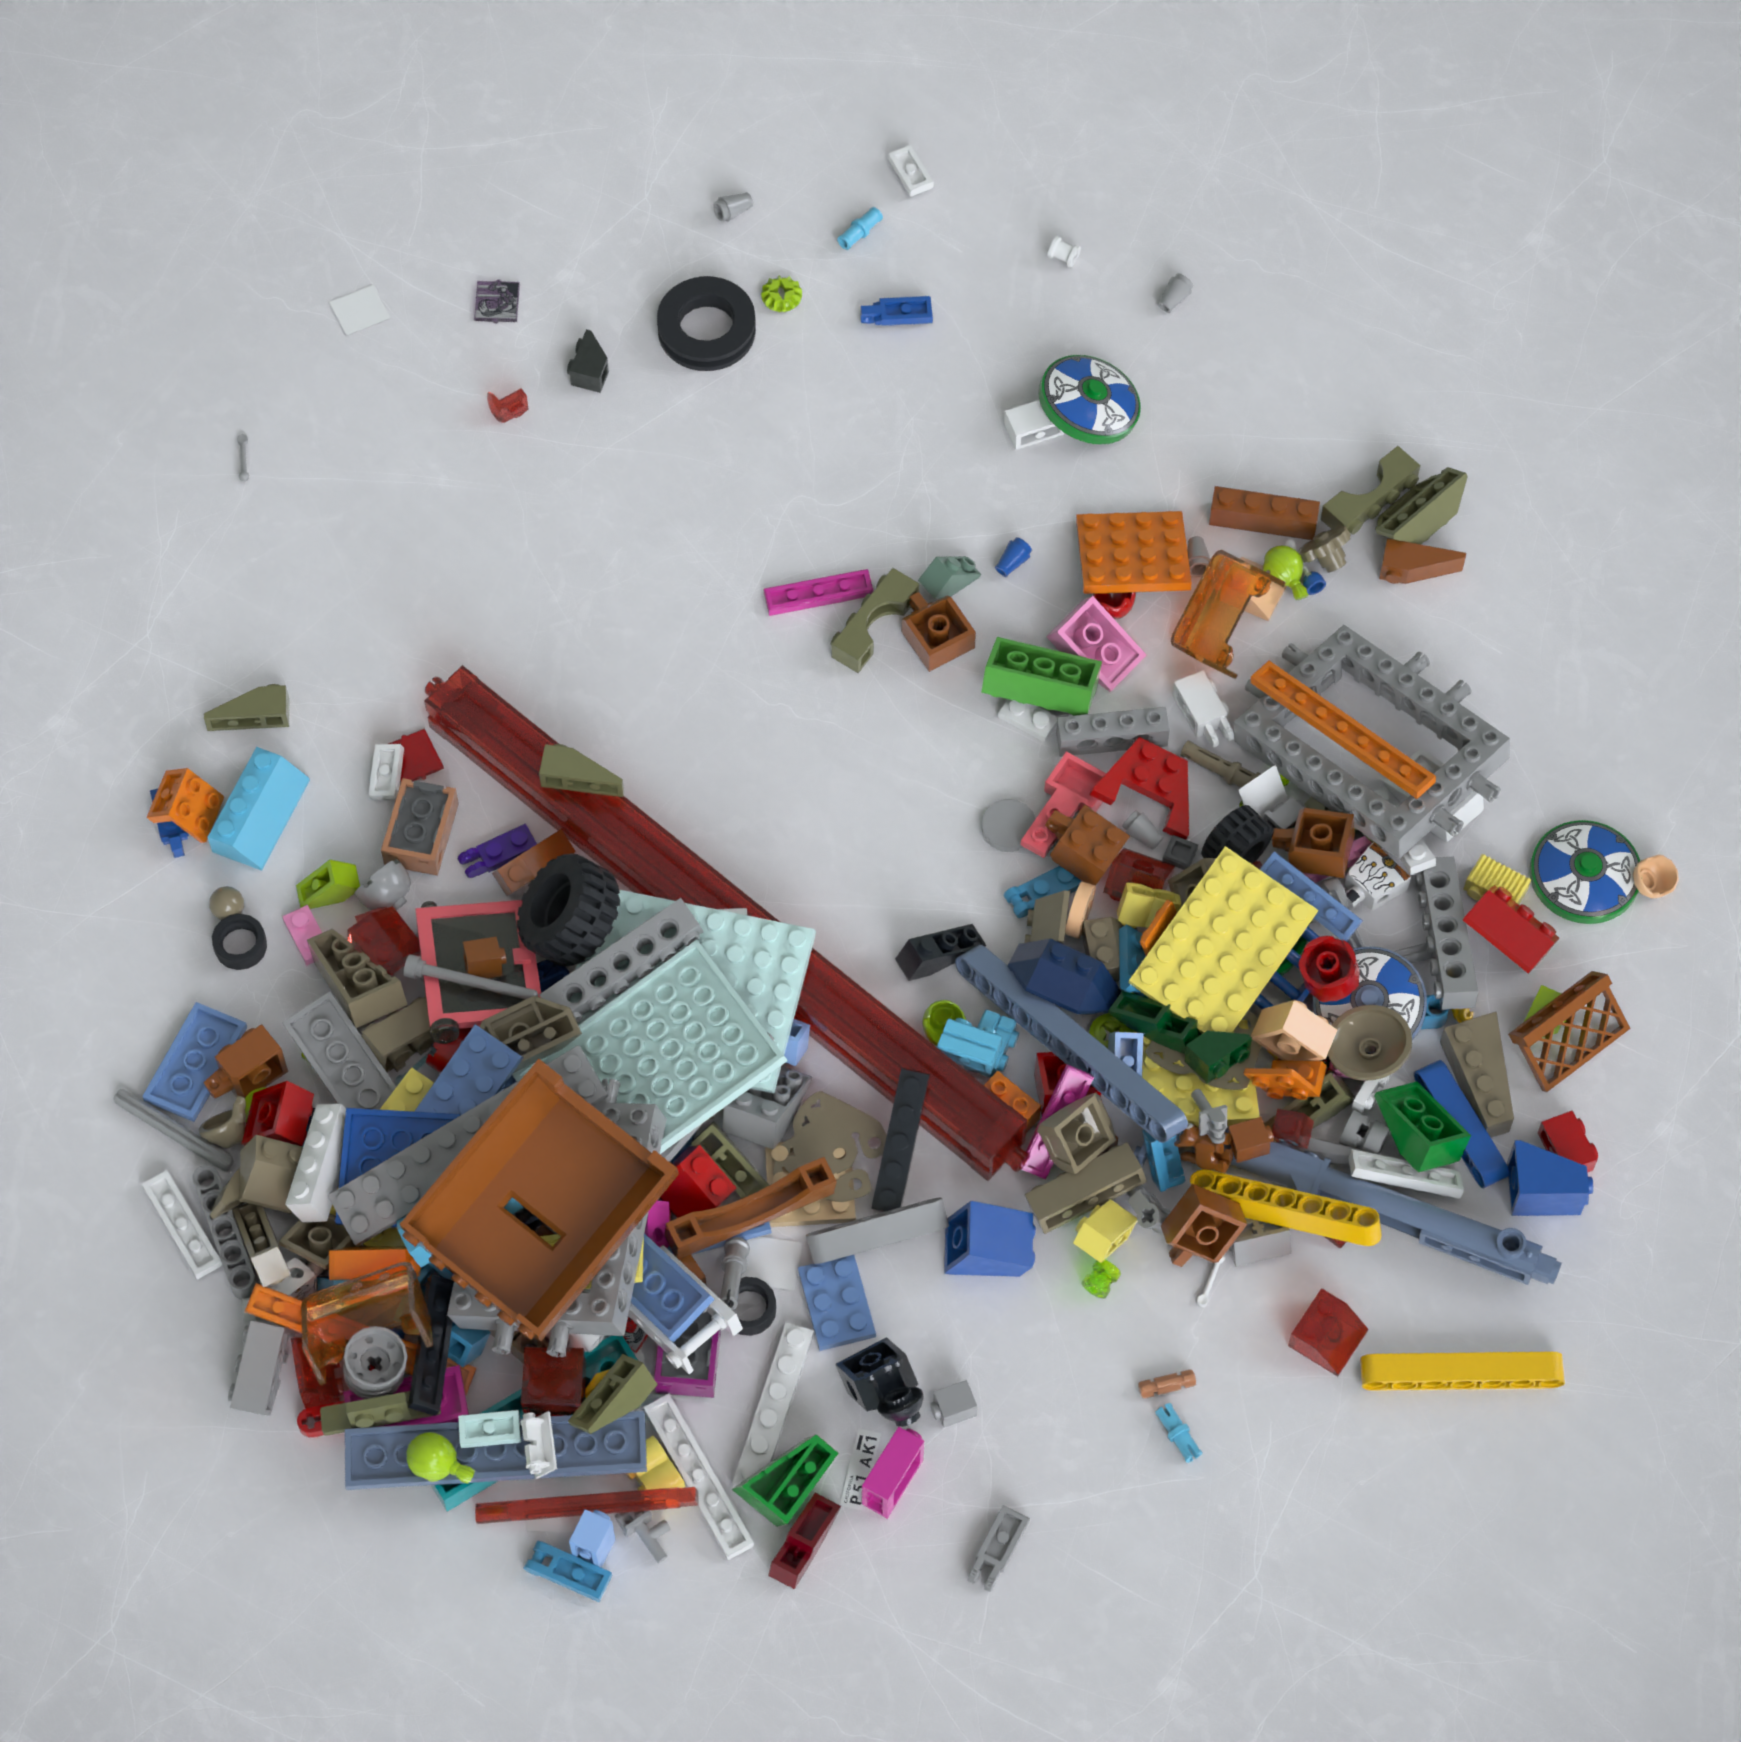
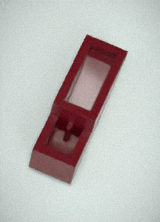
M815 1492L788 1532L785 1543L771 1562L768 1576L795 1590L822 1545L841 1506Z

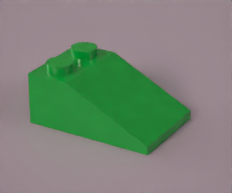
M1417 1081L1375 1093L1374 1097L1400 1154L1418 1173L1460 1161L1471 1135Z

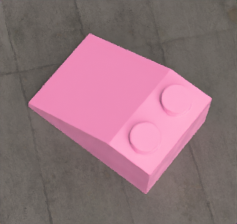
M1094 596L1081 601L1046 636L1060 652L1102 661L1098 683L1109 692L1146 656L1144 651Z

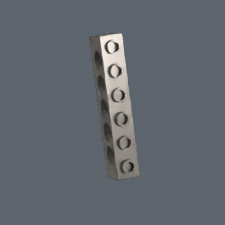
M1454 856L1435 857L1436 866L1415 873V884L1421 888L1418 894L1419 907L1424 908L1425 914L1422 915L1423 930H1428L1429 935L1426 937L1427 953H1432L1433 958L1430 959L1431 976H1436L1437 981L1434 982L1435 999H1440L1441 1010L1475 1008L1478 987L1467 926L1463 921L1465 914Z
M679 898L539 995L543 999L570 1007L578 1023L582 1019V1015L590 1010L594 1011L602 1007L608 997L614 993L620 994L629 987L630 982L638 977L643 978L647 976L656 964L661 961H668L676 955L678 949L684 945H690L696 939L698 940L703 930L683 900ZM668 929H677L676 934L672 938L664 937V933ZM647 944L653 945L650 953H640L643 946ZM621 961H630L627 969L617 970V966ZM598 977H606V981L602 986H593L594 981ZM582 993V998L579 1002H570L573 994Z

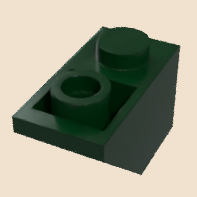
M1207 1030L1186 1045L1184 1062L1206 1083H1209L1215 1078H1221L1229 1068L1237 1063H1243L1249 1057L1252 1037L1249 1034Z

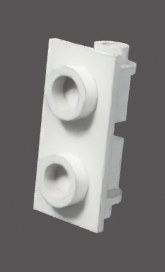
M546 1412L536 1418L534 1413L524 1414L523 1420L520 1421L523 1439L531 1443V1445L524 1446L526 1468L530 1470V1474L535 1475V1479H538L557 1469L550 1412Z

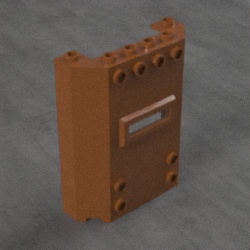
M538 1059L400 1223L401 1228L405 1231L402 1236L413 1246L416 1247L419 1244L431 1256L428 1260L442 1271L446 1267L454 1274L451 1279L463 1289L469 1286L477 1293L474 1297L485 1307L488 1308L492 1304L500 1311L497 1316L506 1324L511 1326L515 1323L519 1326L517 1329L527 1338L532 1340L535 1337L542 1341L675 1180L679 1172L677 1167L655 1150L650 1152L564 1084L562 1076ZM511 1198L515 1199L561 1236L553 1247L504 1208Z

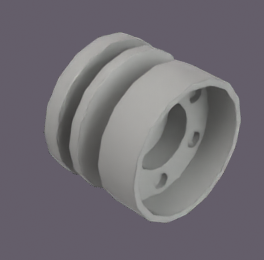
M383 1327L364 1328L353 1335L346 1345L343 1362L344 1380L351 1392L362 1399L395 1393L404 1379L407 1362L405 1344L396 1333ZM369 1364L371 1366L380 1365L379 1371L377 1369L370 1371Z

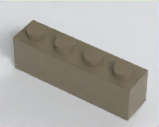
M1128 1142L1112 1147L1108 1152L1093 1159L1076 1175L1063 1172L1056 1179L1044 1185H1038L1024 1195L1043 1233L1046 1234L1093 1210L1097 1205L1101 1206L1110 1199L1113 1200L1146 1183L1147 1180L1140 1163Z
M246 1203L232 1209L250 1259L263 1287L279 1284L286 1277L291 1276L264 1208Z

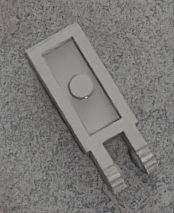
M1003 1505L976 1555V1562L967 1581L974 1584L980 1576L983 1565L986 1564L992 1567L993 1570L985 1582L984 1589L991 1592L1000 1573L1004 1572L1030 1522V1518Z

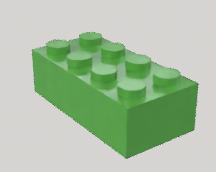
M997 637L985 667L981 693L1015 700L1022 704L1027 703L1040 706L1047 710H1057L1073 716L1087 715L1097 690L1102 661Z

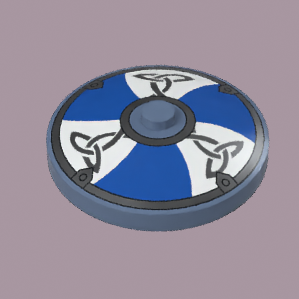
M1359 947L1353 949L1360 970L1359 986L1347 997L1337 1001L1321 1002L1313 996L1314 1014L1324 1017L1328 1020V1024L1332 1025L1340 1015L1355 1007L1364 1005L1384 1006L1396 1011L1406 1020L1410 1027L1413 1041L1424 1023L1427 1010L1426 990L1418 971L1407 959L1394 951L1381 947Z

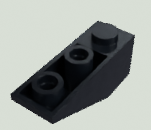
M972 923L908 939L895 960L908 981L930 976L954 964L957 957L977 945L986 947V944Z

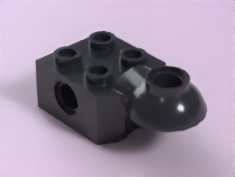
M887 1337L835 1364L847 1393L867 1412L878 1410L881 1416L894 1421L898 1427L913 1424L920 1418L919 1410L923 1403V1391L916 1387L918 1381L907 1355Z

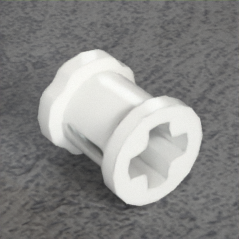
M1056 236L1049 248L1048 257L1058 258L1066 262L1067 266L1072 267L1078 259L1081 247L1078 245L1074 247L1062 241L1061 237Z

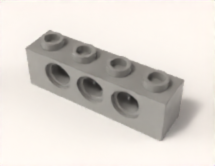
M1166 707L1057 717L1056 728L1060 757H1063L1066 751L1072 755H1084L1128 750L1139 737L1159 747L1168 746L1170 732Z

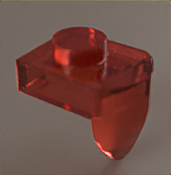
M522 388L500 400L493 393H487L490 411L496 420L501 423L518 418L529 410L527 395Z

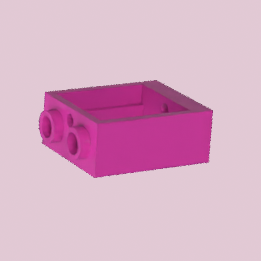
M898 1427L862 1484V1505L886 1519L892 1513L924 1460V1440H922V1436L910 1428L904 1430Z

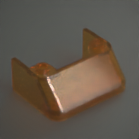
M1218 550L1212 556L1172 633L1171 645L1201 663L1236 679L1238 674L1227 669L1234 658L1233 648L1227 644L1252 596L1259 598L1268 593L1271 588V581L1282 587L1285 586L1286 582L1224 550Z
M400 1262L317 1291L307 1296L301 1304L302 1350L320 1385L326 1383L325 1366L340 1362L344 1358L346 1345L352 1336L364 1328L377 1326L391 1329L401 1325L404 1333L410 1335L421 1334L426 1347L433 1346L431 1318L417 1274L409 1262Z

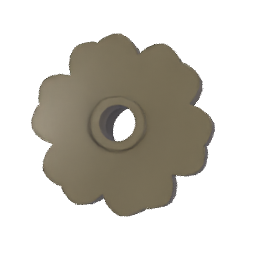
M1339 526L1334 530L1321 532L1314 536L1313 540L1305 543L1299 549V554L1303 562H1311L1318 559L1321 567L1326 568L1328 573L1336 571L1347 563L1345 560L1346 554L1342 546L1351 539V535L1346 526Z

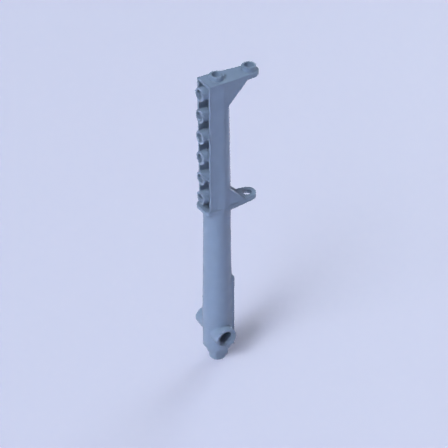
M1283 1141L1270 1143V1154L1236 1163L1233 1154V1160L1230 1163L1233 1166L1293 1190L1373 1208L1378 1212L1381 1224L1418 1238V1243L1526 1285H1529L1531 1278L1545 1284H1554L1562 1262L1556 1261L1557 1258L1541 1253L1543 1246L1526 1240L1524 1234L1518 1229L1506 1228L1500 1230L1372 1182L1351 1177L1350 1174L1331 1168V1159L1325 1157L1324 1160H1321L1316 1154L1308 1151L1300 1152ZM1145 1142L1142 1147L1137 1146L1134 1151V1155L1141 1167L1144 1166L1147 1159ZM1224 1144V1151L1226 1149H1231L1230 1144Z

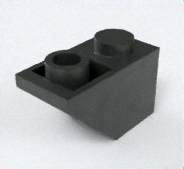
M586 329L583 338H579L577 341L576 356L574 359H570L567 374H570L572 386L601 393L609 373L608 358L592 331Z

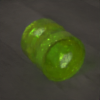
M1096 1260L1092 1265L1093 1271L1085 1276L1082 1286L1095 1297L1105 1299L1111 1291V1284L1118 1281L1121 1272L1108 1260H1104L1102 1263Z

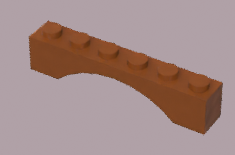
M825 1157L798 1167L777 1182L743 1199L717 1208L691 1212L666 1223L664 1236L674 1256L679 1260L834 1194L837 1181Z

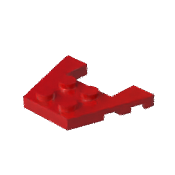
M1139 737L1094 786L1089 795L1111 806L1116 800L1122 784L1169 807L1170 810L1162 831L1171 836L1175 835L1186 840L1189 836L1188 761Z

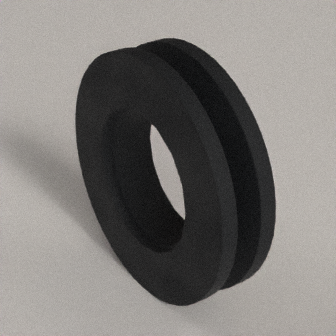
M713 276L694 277L674 286L660 302L657 311L660 344L665 353L683 367L697 371H715L727 368L737 363L748 353L755 339L756 320L754 305L748 294L737 284L729 280ZM701 307H715L725 311L733 322L726 334L709 341L697 340L688 336L682 330L680 324L685 315Z

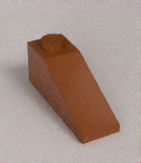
M1387 538L1379 579L1390 583L1407 584L1461 572L1466 553Z
M560 829L492 874L506 896H509L532 879L534 880L537 872L541 868H545L547 862L551 859H557V856L572 854L576 851L562 829Z

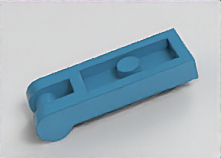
M1058 866L1018 887L1009 888L1003 896L1008 903H1012L1014 907L1013 912L1017 918H1023L1028 915L1029 909L1034 910L1036 899L1064 890L1070 891L1071 894L1077 891L1080 883L1083 881L1063 867ZM1027 896L1029 901L1023 902L1021 898Z
M1125 925L1119 929L1120 988L1128 993L1133 992L1136 995L1149 998L1128 983L1146 955L1140 943L1142 933L1129 925Z
M542 1541L536 1542L533 1548L534 1554L531 1560H527L524 1570L532 1575L541 1576L600 1602L612 1578V1572ZM545 1557L552 1559L549 1567L542 1564Z

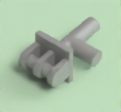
M1200 1089L1194 1090L1191 1093V1097L1200 1109V1136L1207 1134L1213 1143H1223L1225 1141L1224 1132L1227 1129L1228 1107L1222 1105L1212 1108Z
M638 1499L635 1501V1506L632 1508L626 1507V1512L621 1515L617 1513L614 1517L624 1531L625 1536L628 1537L637 1532L657 1563H660L668 1556L656 1539L671 1530V1528L664 1519L651 1529H648L646 1524L652 1520V1514L647 1510L643 1502ZM642 1512L643 1515L637 1518L636 1515ZM631 1519L632 1522L627 1525L625 1522Z

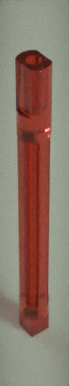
M672 1487L476 1503L475 1519L477 1524L582 1516L585 1509L590 1512L598 1510L605 1514L676 1509L698 1506V1490L696 1487Z

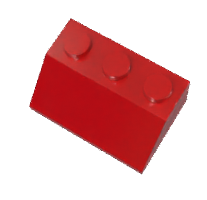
M1494 885L1467 913L1463 921L1529 974L1560 938L1556 935V930L1550 924L1538 921L1534 917V912L1524 904L1519 905L1512 900L1513 896L1508 890Z

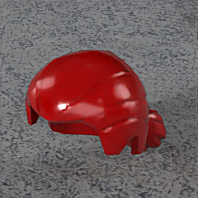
M1136 592L1093 593V596L1114 619H1120L1132 610Z

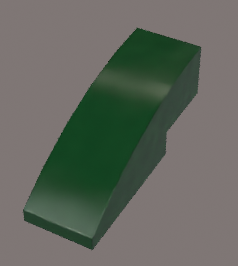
M1122 991L1109 1009L1110 1015L1135 1032L1143 1033L1144 1037L1185 1054L1186 1045L1201 1035L1197 1028V1019L1190 1017L1182 1018L1172 1013L1170 1004L1165 1006L1153 999Z

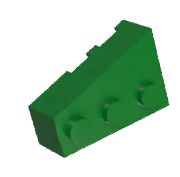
M817 1434L807 1437L731 1490L776 1527L788 1524L839 1453Z

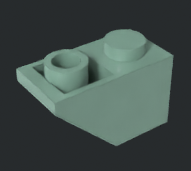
M966 556L935 557L918 581L934 599H939L947 595L952 597L977 580L981 573L975 568L976 564L974 561Z

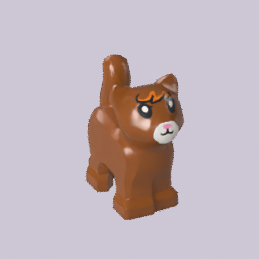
M1188 1123L1187 1128L1178 1134V1139L1174 1143L1176 1147L1194 1146L1195 1153L1185 1151L1181 1153L1180 1159L1196 1164L1201 1169L1225 1173L1233 1160L1232 1149L1224 1151V1144L1229 1145L1231 1142L1230 1133L1224 1132L1225 1141L1216 1144L1210 1140L1207 1134L1200 1136L1199 1129L1195 1124Z

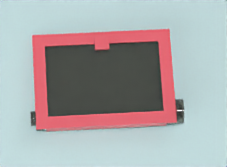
M522 900L437 906L435 902L427 901L421 905V908H415L420 956L422 960L426 961V964L466 973L463 942L497 937L499 948L504 947L507 963L502 964V976L488 979L536 990L538 997L541 994L536 955L524 946L518 934V909L522 905ZM423 975L431 1038L439 1044L454 1042L460 1035L459 1029L473 1028L475 1024L480 1027L483 1020L526 1000Z

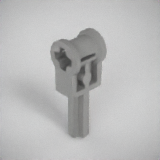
M1143 1185L1128 1191L1127 1194L1130 1198L1127 1201L1136 1212L1139 1225L1163 1234L1161 1224L1171 1211L1163 1208L1156 1196L1147 1192Z

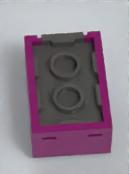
M707 1311L701 1313L676 1339L674 1344L680 1348L712 1321V1315ZM719 1329L687 1357L693 1368V1372L690 1374L682 1367L676 1369L667 1359V1353L658 1345L654 1380L658 1385L655 1387V1393L714 1398L721 1330Z

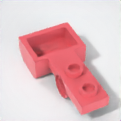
M1066 751L1045 781L1044 792L1050 794L1051 798L1021 839V846L1045 858L1058 839L1045 826L1052 813L1056 810L1067 817L1073 818L1077 810L1080 811L1084 805L1097 812L1103 802L1090 796L1089 793L1106 773Z

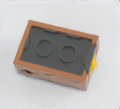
M402 778L381 848L384 865L398 859L406 870L438 876L459 805L456 788L446 787L444 789V786L415 780L412 783V780Z

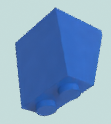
M1514 1141L1507 1161L1510 1172L1508 1182L1511 1216L1581 1215L1584 1206L1588 1205L1589 1194H1593V1178L1588 1177L1587 1166L1524 1141Z
M969 1201L947 1218L949 1227L945 1228L944 1274L1020 1277L1033 1267L1035 1262L1033 1238L1036 1232V1227L1033 1224V1213Z

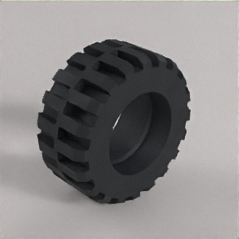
M572 853L557 856V859H551L547 862L545 868H541L537 872L535 879H532L528 884L527 892L523 894L521 899L523 902L518 909V934L528 950L559 966H573L584 962L585 958L596 953L595 950L604 944L607 934L611 933L613 921L618 916L617 907L620 906V897L618 895L620 890L612 873L583 856Z

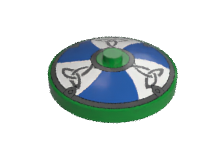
M1087 355L1062 357L1054 361L1046 369L1040 381L1038 393L1044 413L1058 429L1079 441L1091 444L1118 442L1131 433L1139 419L1141 403L1135 386L1122 371L1102 359Z
M1570 821L1552 828L1540 839L1531 858L1530 879L1537 897L1556 915L1576 923H1602L1620 916L1634 902L1638 889L1634 885L1633 871L1637 863L1640 862V858L1631 842L1614 828L1595 821Z

